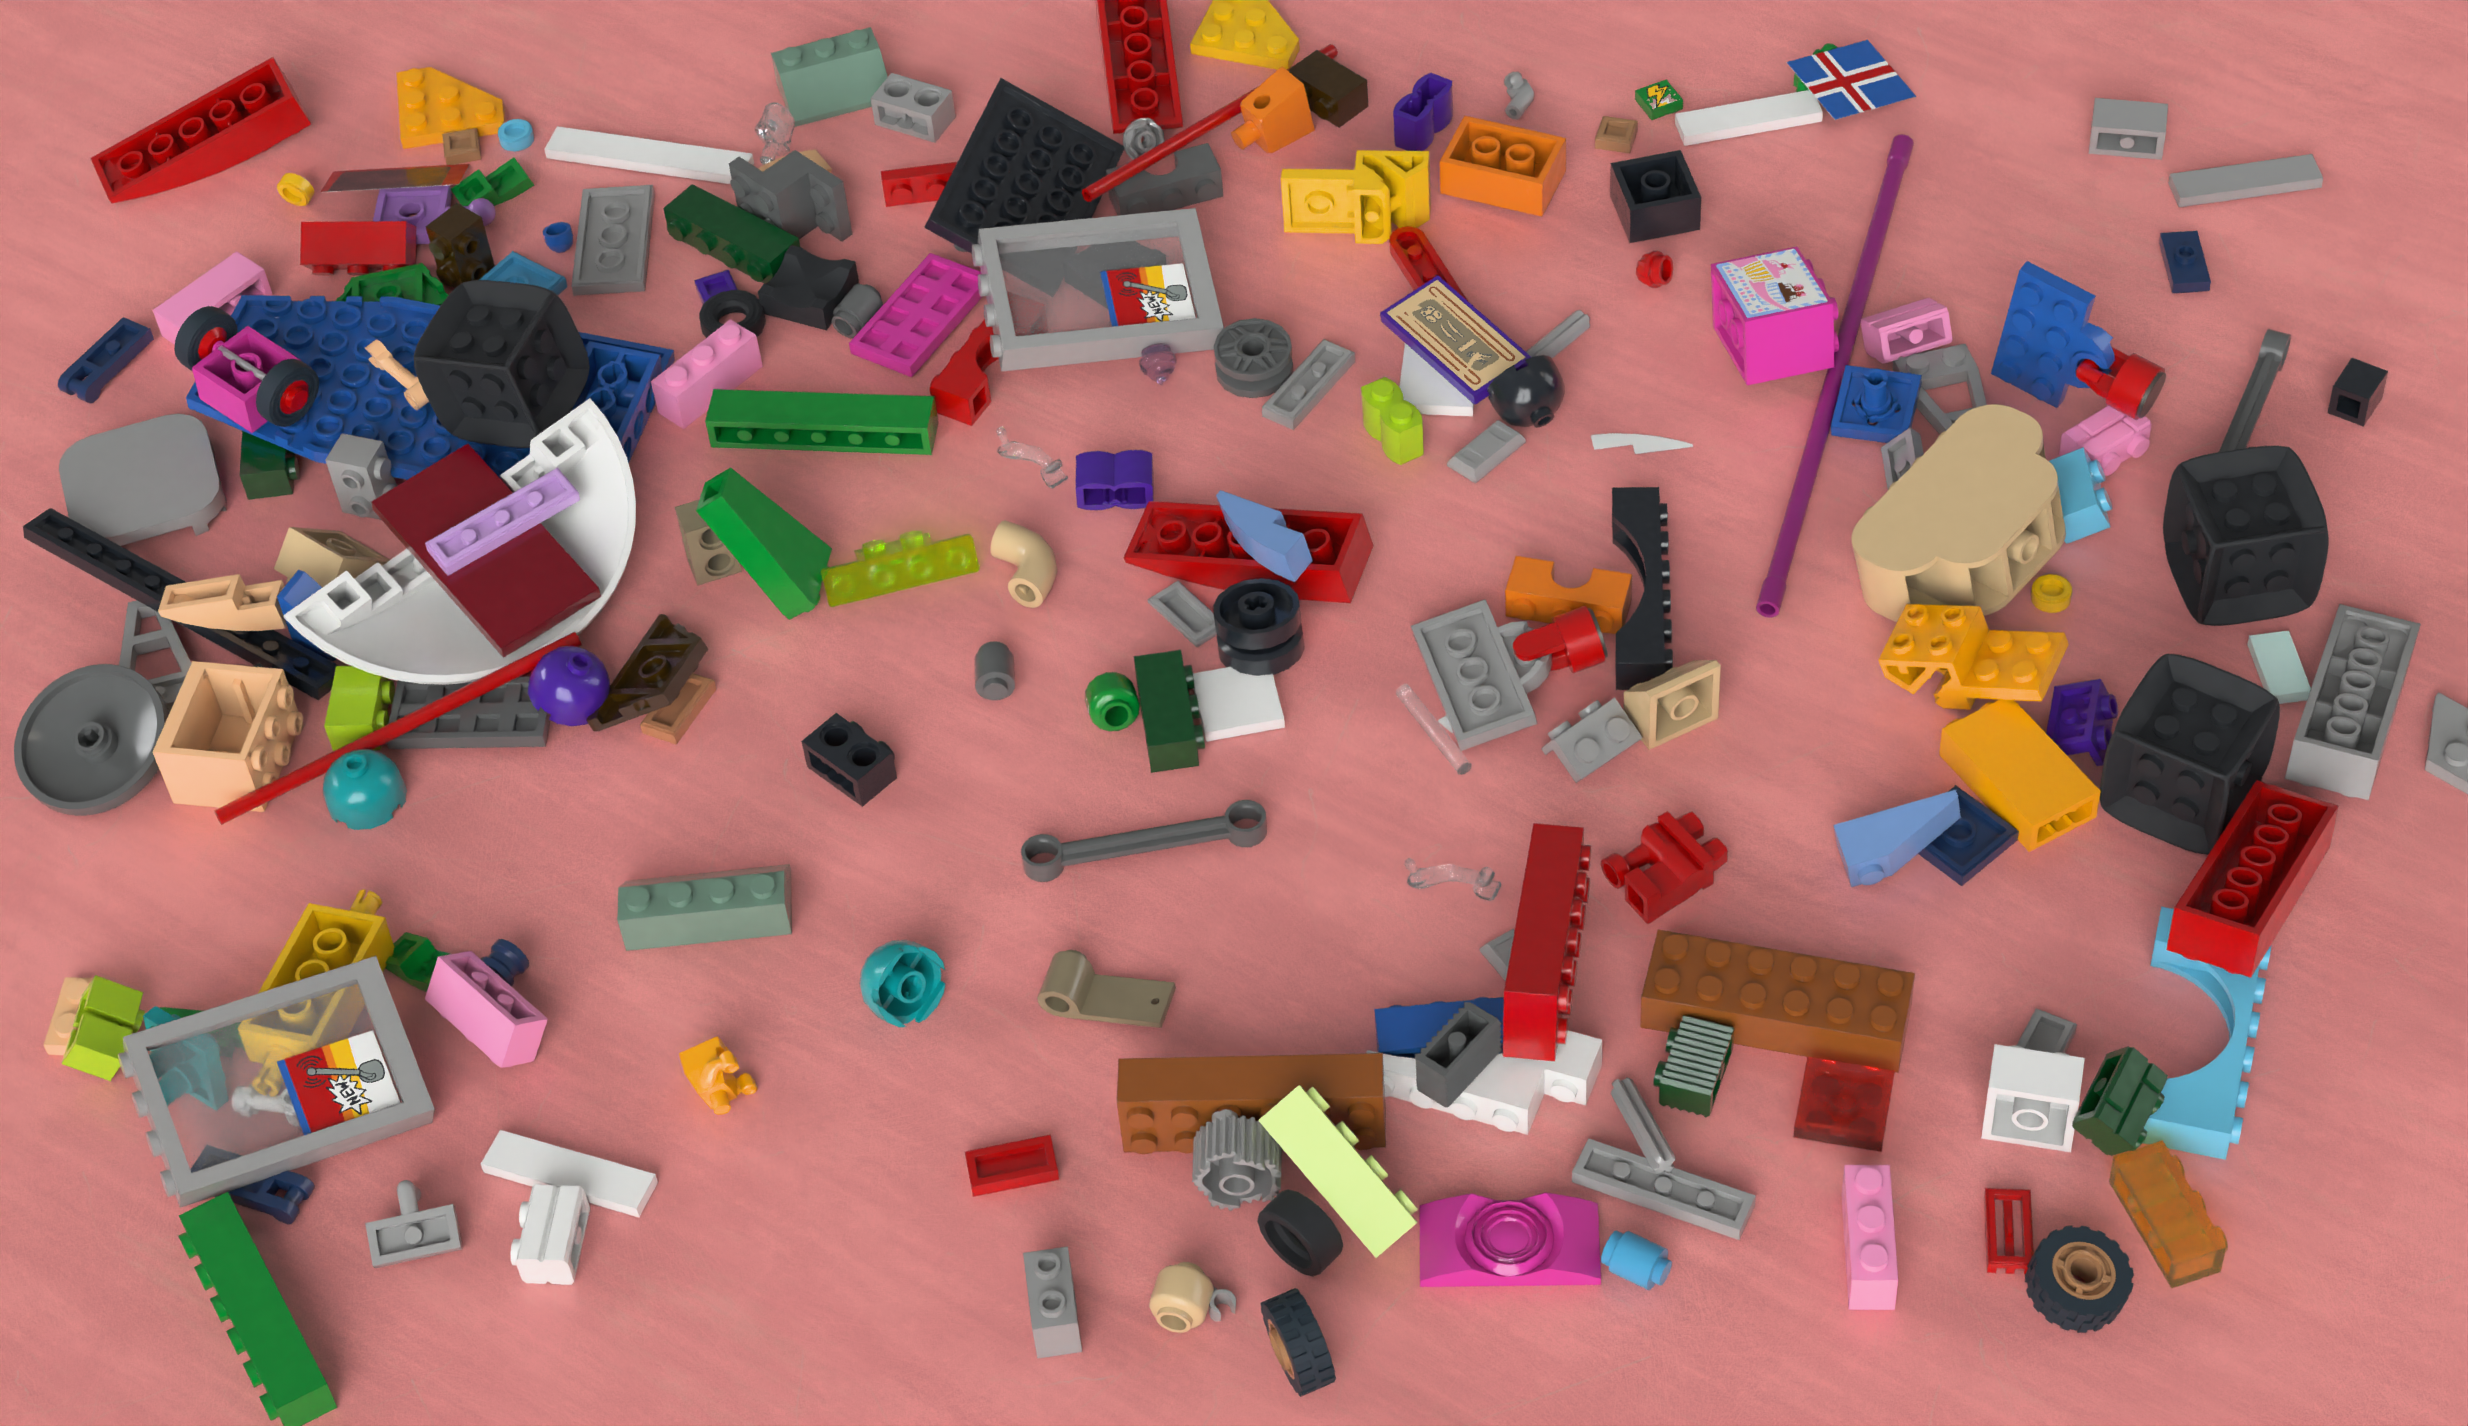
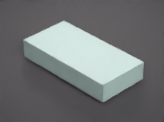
M2281 631L2249 635L2247 646L2263 688L2273 694L2278 699L2279 704L2307 701L2311 687L2290 632Z

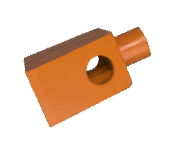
M1283 66L1242 100L1240 107L1245 123L1233 130L1231 136L1236 145L1242 150L1255 142L1266 153H1274L1315 131L1304 84Z

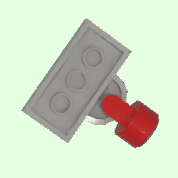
M1485 599L1411 626L1413 636L1461 751L1536 725V716L1527 693L1538 688L1548 677L1550 671L1569 667L1572 673H1576L1605 662V658L1608 657L1607 648L1591 608L1587 609L1586 606H1582L1552 617L1553 623L1537 629L1528 627L1527 621L1510 622L1497 627Z

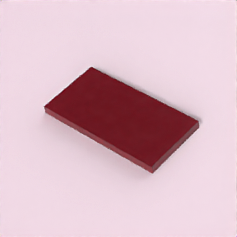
M467 443L374 499L371 503L374 512L504 658L601 597L599 587L541 523L447 576L429 554L425 543L513 493Z

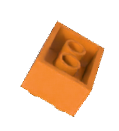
M1464 115L1440 159V194L1542 217L1566 172V138Z

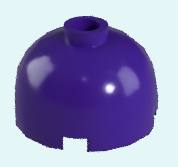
M576 646L558 647L543 655L532 671L528 681V695L532 705L538 711L541 707L545 712L551 714L549 720L567 726L588 724L586 719L604 703L610 690V678L604 663L594 653Z

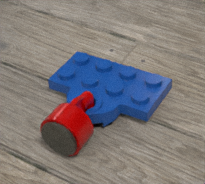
M2026 261L2018 273L1991 374L2056 408L2064 401L2068 386L2072 385L2077 388H2091L2097 395L2105 398L2106 405L2135 420L2143 418L2149 412L2162 390L2166 379L2165 368L2136 353L2129 356L2111 347L2110 341L2113 337L2104 329L2088 323L2096 296Z

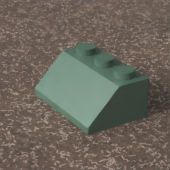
M871 27L854 30L850 33L831 38L820 39L796 47H788L771 53L776 83L793 127L872 107L871 97L888 77L880 47Z

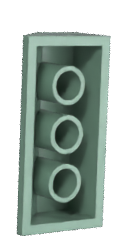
M790 864L625 881L618 887L617 921L626 951L792 934Z

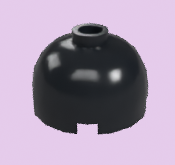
M1545 355L1525 359L1528 366L1518 371L1514 365L1509 367L1489 385L1487 392L1490 396L1487 397L1502 420L1514 426L1528 427L1534 425L1536 428L1545 426L1553 420L1554 413L1560 407L1565 395V385L1551 357Z

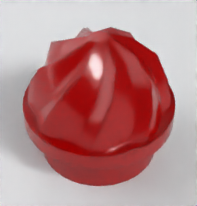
M1652 251L1642 255L1636 267L1638 280L1651 288L1667 285L1673 276V261L1671 257L1663 255L1660 251Z

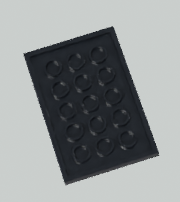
M1000 78L924 228L972 254V244H978L979 229L1092 218L1102 195L1091 202H1087L1082 196V190L1105 177L1106 170L1117 166L1124 151V146ZM1078 247L999 255L1002 271L1053 298L1064 278L1062 261L1074 255Z

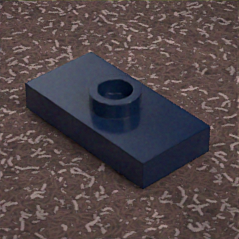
M2198 231L2160 233L2159 245L2171 292L2209 291L2211 280Z

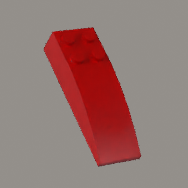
M1095 0L1113 134L1124 133L1129 124L1140 118L1153 119L1162 130L1183 128L1167 0Z
M271 57L90 159L111 203H117L181 187L222 172L261 152L267 151L273 145L291 135L299 133L302 129L311 125V122L291 83L274 57Z
M1149 501L1124 555V560L1128 564L1165 576L1226 590L1229 586L1244 580L1263 578L1278 580L1290 586L1297 593L1299 600L1351 603L1374 545L1363 513L1272 508L1282 512L1287 528L1303 533L1313 560L1300 577L1293 582L1259 564L1242 548L1230 531L1220 505Z

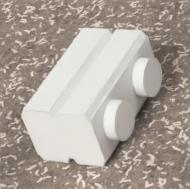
M535 1184L532 1187L529 1202L523 1201L521 1203L519 1222L523 1229L521 1238L514 1239L512 1242L511 1263L512 1265H517L521 1279L525 1283L546 1284V1282H550L551 1284L572 1285L574 1283L590 1212V1205L585 1190L581 1186L560 1185L557 1188L555 1185Z

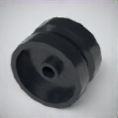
M1260 578L1244 580L1229 586L1218 595L1213 605L1219 658L1225 667H1231L1240 673L1254 676L1275 675L1289 669L1300 660L1305 648L1299 597L1290 586L1278 580Z

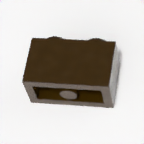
M1318 50L1288 70L1304 84L1310 111L1339 128L1368 107L1367 80Z

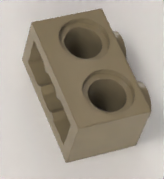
M699 500L675 507L687 561L697 586L742 572L738 560L696 512Z

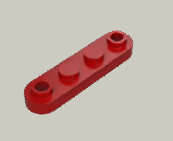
M1407 226L1392 232L1389 238L1390 253L1413 290L1421 287L1434 277L1440 276L1467 300L1423 231Z

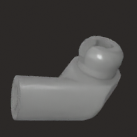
M1511 72L1504 79L1507 93L1512 99L1505 108V112L1511 119L1518 120L1533 101L1534 91L1528 81L1522 78L1521 73Z

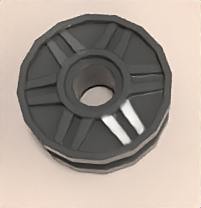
M1253 318L1239 320L1226 326L1217 335L1213 346L1216 361L1215 370L1218 382L1226 391L1240 397H1265L1275 393L1292 375L1291 340L1289 334L1282 326L1270 320Z

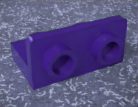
M2101 679L2054 686L2046 734L2066 755L2089 752L2096 766H2103L2107 746L2112 737L2113 719L2118 716V705L2115 696L2108 693Z

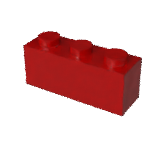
M407 221L301 222L300 265L311 269L314 275L330 276L334 275V270L347 269V274L361 276L369 274V269H382V271L416 264V226Z

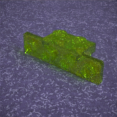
M917 530L903 533L899 536V540L887 543L884 540L866 542L862 544V549L854 550L856 561L821 570L828 604L830 607H835L978 572L980 567L973 537L971 534H964L933 542L929 532L922 534V531Z

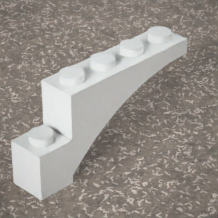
M1568 1030L1566 1045L1558 1044L1555 1062L1503 1057V1053L1498 1054L1460 1096L1446 1108L1417 1090L1415 1058L1383 1054L1385 1097L1390 1096L1412 1102L1420 1108H1433L1451 1113L1463 1120H1476L1494 1125L1502 1131H1515L1528 1135L1544 1094L1553 1096L1562 1102H1575L1586 1106L1602 1067V1039ZM1367 1050L1366 1053H1379V1052H1374V1051H1369V1050Z

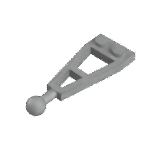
M1966 344L1913 354L1904 358L1899 357L1898 360L1893 361L1892 370L1895 372L1922 375V385L1916 408L1939 434L1946 431L1967 411L1987 405L1978 366ZM1967 381L1973 408L1944 413L1925 390Z
M137 600L128 602L119 666L135 671L137 655L170 647L181 672L148 680L161 694L170 713L190 668L191 661L170 619L161 617L159 612ZM156 616L162 630L140 635L141 620Z

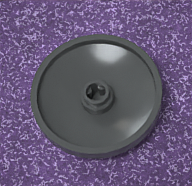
M90 665L71 671L56 679L30 704L20 721L16 733L14 761L18 776L23 785L42 804L54 811L67 815H94L124 804L137 795L159 770L153 750L169 715V710L163 697L142 675L119 665Z

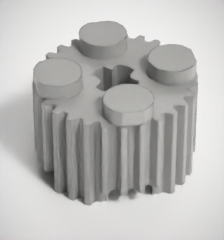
M1226 1109L1214 1112L1212 1114V1123L1206 1122V1126H1201L1200 1131H1196V1136H1194L1192 1182H1194V1185L1198 1186L1199 1191H1204L1203 1195H1208V1200L1211 1202L1212 1207L1218 1205L1219 1209L1226 1207L1229 1211H1232L1234 1208H1240V1204L1243 1201L1252 1203L1253 1199L1259 1201L1261 1197L1262 1202L1272 1201L1274 1196L1279 1194L1281 1190V1146L1259 1121H1255L1254 1117L1246 1119V1116L1238 1118L1237 1113Z

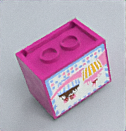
M1797 246L1711 264L1713 328L1747 385L1834 368V352L1839 350L1838 336L1834 330V320H1837L1839 315L1838 306L1835 298L1828 296L1823 279L1817 278L1814 274L1810 259L1806 260Z

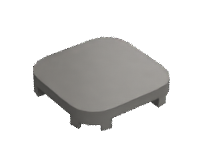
M185 414L164 415L91 435L74 443L65 451L59 463V474L69 518L120 546L192 526L195 536L209 531L207 524L219 514L220 510L226 511L227 500L222 489L213 453L214 449L202 421Z

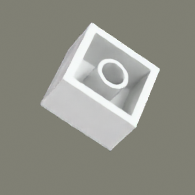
M1994 1044L1981 1139L2071 1152L2075 1131L2072 1127V1122L2078 1112L2085 1058L2070 1056L2062 1052L2050 1053L2025 1049L2016 1045L2003 1046Z

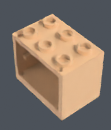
M192 661L153 750V755L173 803L220 808L279 778L283 766L289 763L291 746L295 736L300 735L303 728V716L301 712H298L294 701V691L288 684L284 670ZM268 802L250 811L265 812Z

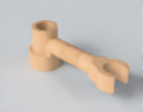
M375 340L365 347V350L372 355L368 360L376 368L387 371L407 389L404 392V396L415 410H419L429 403L418 377H415L395 360L379 340Z

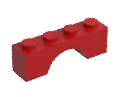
M1007 292L1015 335L1025 336L1047 333L1045 305ZM985 319L978 327L972 330L969 339L960 350L953 353L950 362L940 374H937L932 379L929 388L930 395L935 398L937 414L970 426L974 425L991 403L988 376L984 371L990 364L999 359V357H992L990 335H994L992 327H986Z

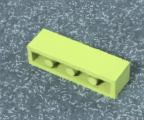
M1299 1085L1258 1121L1374 1257L1377 1258L1417 1223L1412 1215L1418 1208L1401 1189L1393 1194L1383 1182L1389 1176L1388 1173L1372 1155L1364 1160L1353 1146L1359 1142V1139L1343 1121L1335 1126L1324 1112L1330 1106L1318 1091L1311 1087L1306 1092Z

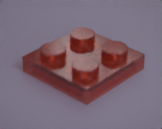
M1807 1057L1793 1138L1882 1152L1895 1070Z

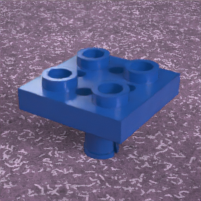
M1846 365L1831 423V436L1888 443L1908 428H1912L1922 385V375ZM1869 421H1870V423L1878 422L1876 425H1869V424H1868Z

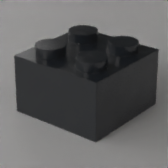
M1681 150L1611 163L1610 197L1629 243L1700 230L1701 195Z

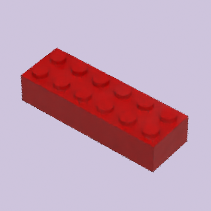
M2256 780L2174 907L2166 950L2180 954L2190 960H2199L2223 968L2232 974H2241L2251 978L2330 848L2339 805Z
M1533 823L1504 988L1503 1057L1555 1062L1558 1044L1566 1045L1568 1018H1562V1015H1571L1573 989H1569V986H1575L1577 961L1574 958L1580 957L1582 936L1578 930H1584L1586 905H1583V903H1588L1590 878H1587V872H1583V870L1589 871L1591 860V845H1584V827Z

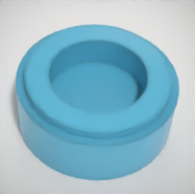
M509 120L498 129L500 145L507 151H521L531 146L534 142L532 126L526 120Z

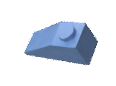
M1956 790L1833 825L1837 847L1851 887L1861 884L1873 885L1885 877L1892 876L1959 820L1961 815Z

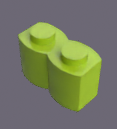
M1386 377L1362 386L1364 428L1374 439L1381 441L1382 449L1386 456L1393 462L1402 465L1424 455L1422 416L1413 404L1403 400V393L1400 387Z

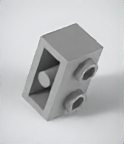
M342 433L325 459L342 512L381 520L374 512L371 501L398 486L390 472L391 461L387 456L384 443L379 440Z

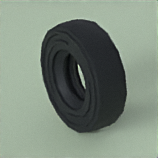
M740 290L724 291L710 297L703 304L699 313L703 335L706 338L724 325L719 322L721 317L736 312L746 315L745 319L737 324L758 337L762 333L766 322L764 309L760 305L759 299L747 291Z

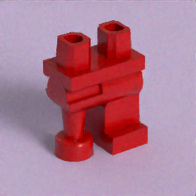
M1668 811L1658 816L1659 823H1654L1650 826L1647 824L1643 829L1640 845L1623 857L1618 853H1613L1601 860V868L1606 879L1616 889L1625 885V901L1647 924L1696 894L1701 888L1704 890L1713 885L1714 871L1719 869L1728 860L1727 847L1718 838L1714 837L1702 845L1696 841L1704 836V826L1692 811L1676 819ZM1647 864L1651 865V867L1647 868L1644 871L1640 869V867H1643Z

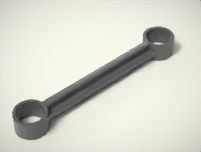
M2267 329L2258 360L2219 452L2247 447L2276 374L2282 370L2291 341V334Z
M1241 800L1230 805L1225 812V816L1066 843H1060L1057 838L1051 835H1035L1025 841L1022 846L1023 868L1025 874L1030 879L1038 882H1048L1057 878L1063 872L1064 866L1222 839H1229L1231 843L1239 847H1253L1261 843L1267 835L1266 812L1255 801ZM1242 819H1253L1259 822L1256 826L1248 829H1241L1233 825ZM1040 853H1050L1056 856L1046 863L1030 861L1032 857Z

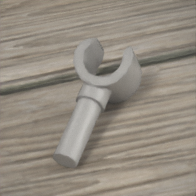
M1214 1287L1209 1304V1315L1213 1321L1218 1322L1221 1321V1313L1216 1305L1226 1304L1230 1307L1231 1312L1235 1314L1236 1298L1231 1291L1227 1289L1218 1290Z

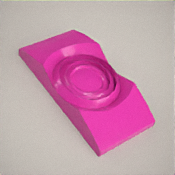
M1547 1192L1521 1200H1495L1470 1193L1419 1205L1420 1287L1601 1285L1598 1203Z

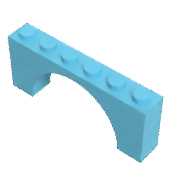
M2161 907L2150 966L2173 972L2202 989L2223 1014L2229 1031V1043L2218 1057L2208 1065L2190 1074L2167 1079L2161 1092L2165 1096L2164 1102L2154 1114L2149 1116L2144 1126V1129L2147 1130V1136L2143 1143L2226 1160L2229 1143L2239 1144L2243 1118L2236 1117L2235 1110L2236 1107L2244 1108L2249 1082L2240 1080L2242 1072L2250 1073L2255 1047L2246 1046L2248 1037L2256 1039L2260 1013L2252 1011L2253 1003H2262L2266 979L2258 977L2259 969L2267 970L2271 946L2251 978L2241 974L2229 973L2223 968L2199 960L2187 959L2180 954L2166 950L2174 909Z

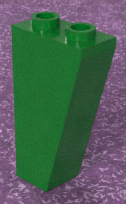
M732 468L705 482L696 512L779 611L790 620L803 612H810L814 609L820 600L819 592L823 578L829 569L827 564L832 548Z

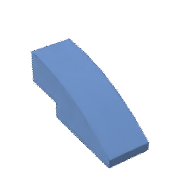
M1222 490L1218 492L1216 497L1225 521L1242 548L1259 564L1275 574L1295 582L1313 561L1303 533L1287 528L1282 512Z

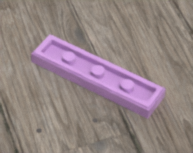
M556 468L425 543L427 551L447 576L580 501L579 492L559 468Z

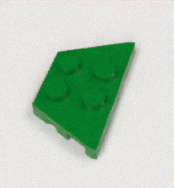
M423 263L352 277L345 286L344 293L336 301H346L347 296H362L363 302H380L381 297H398L441 306L448 294L445 292L443 284L436 277L431 276L430 271Z

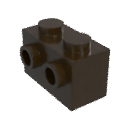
M456 203L426 226L430 241L429 249L434 255L437 266L436 274L444 285L456 288L461 283L479 280L495 267L482 217Z

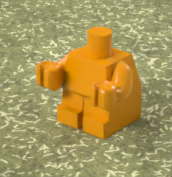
M718 1036L679 1053L684 1074L698 1095L717 1115L729 1112L731 1110L730 1101L737 1098V1095L741 1092L744 1095H751L758 1090L755 1080L749 1073H743L738 1078H735L733 1072L739 1069L737 1058L727 1046L725 1047V1044Z

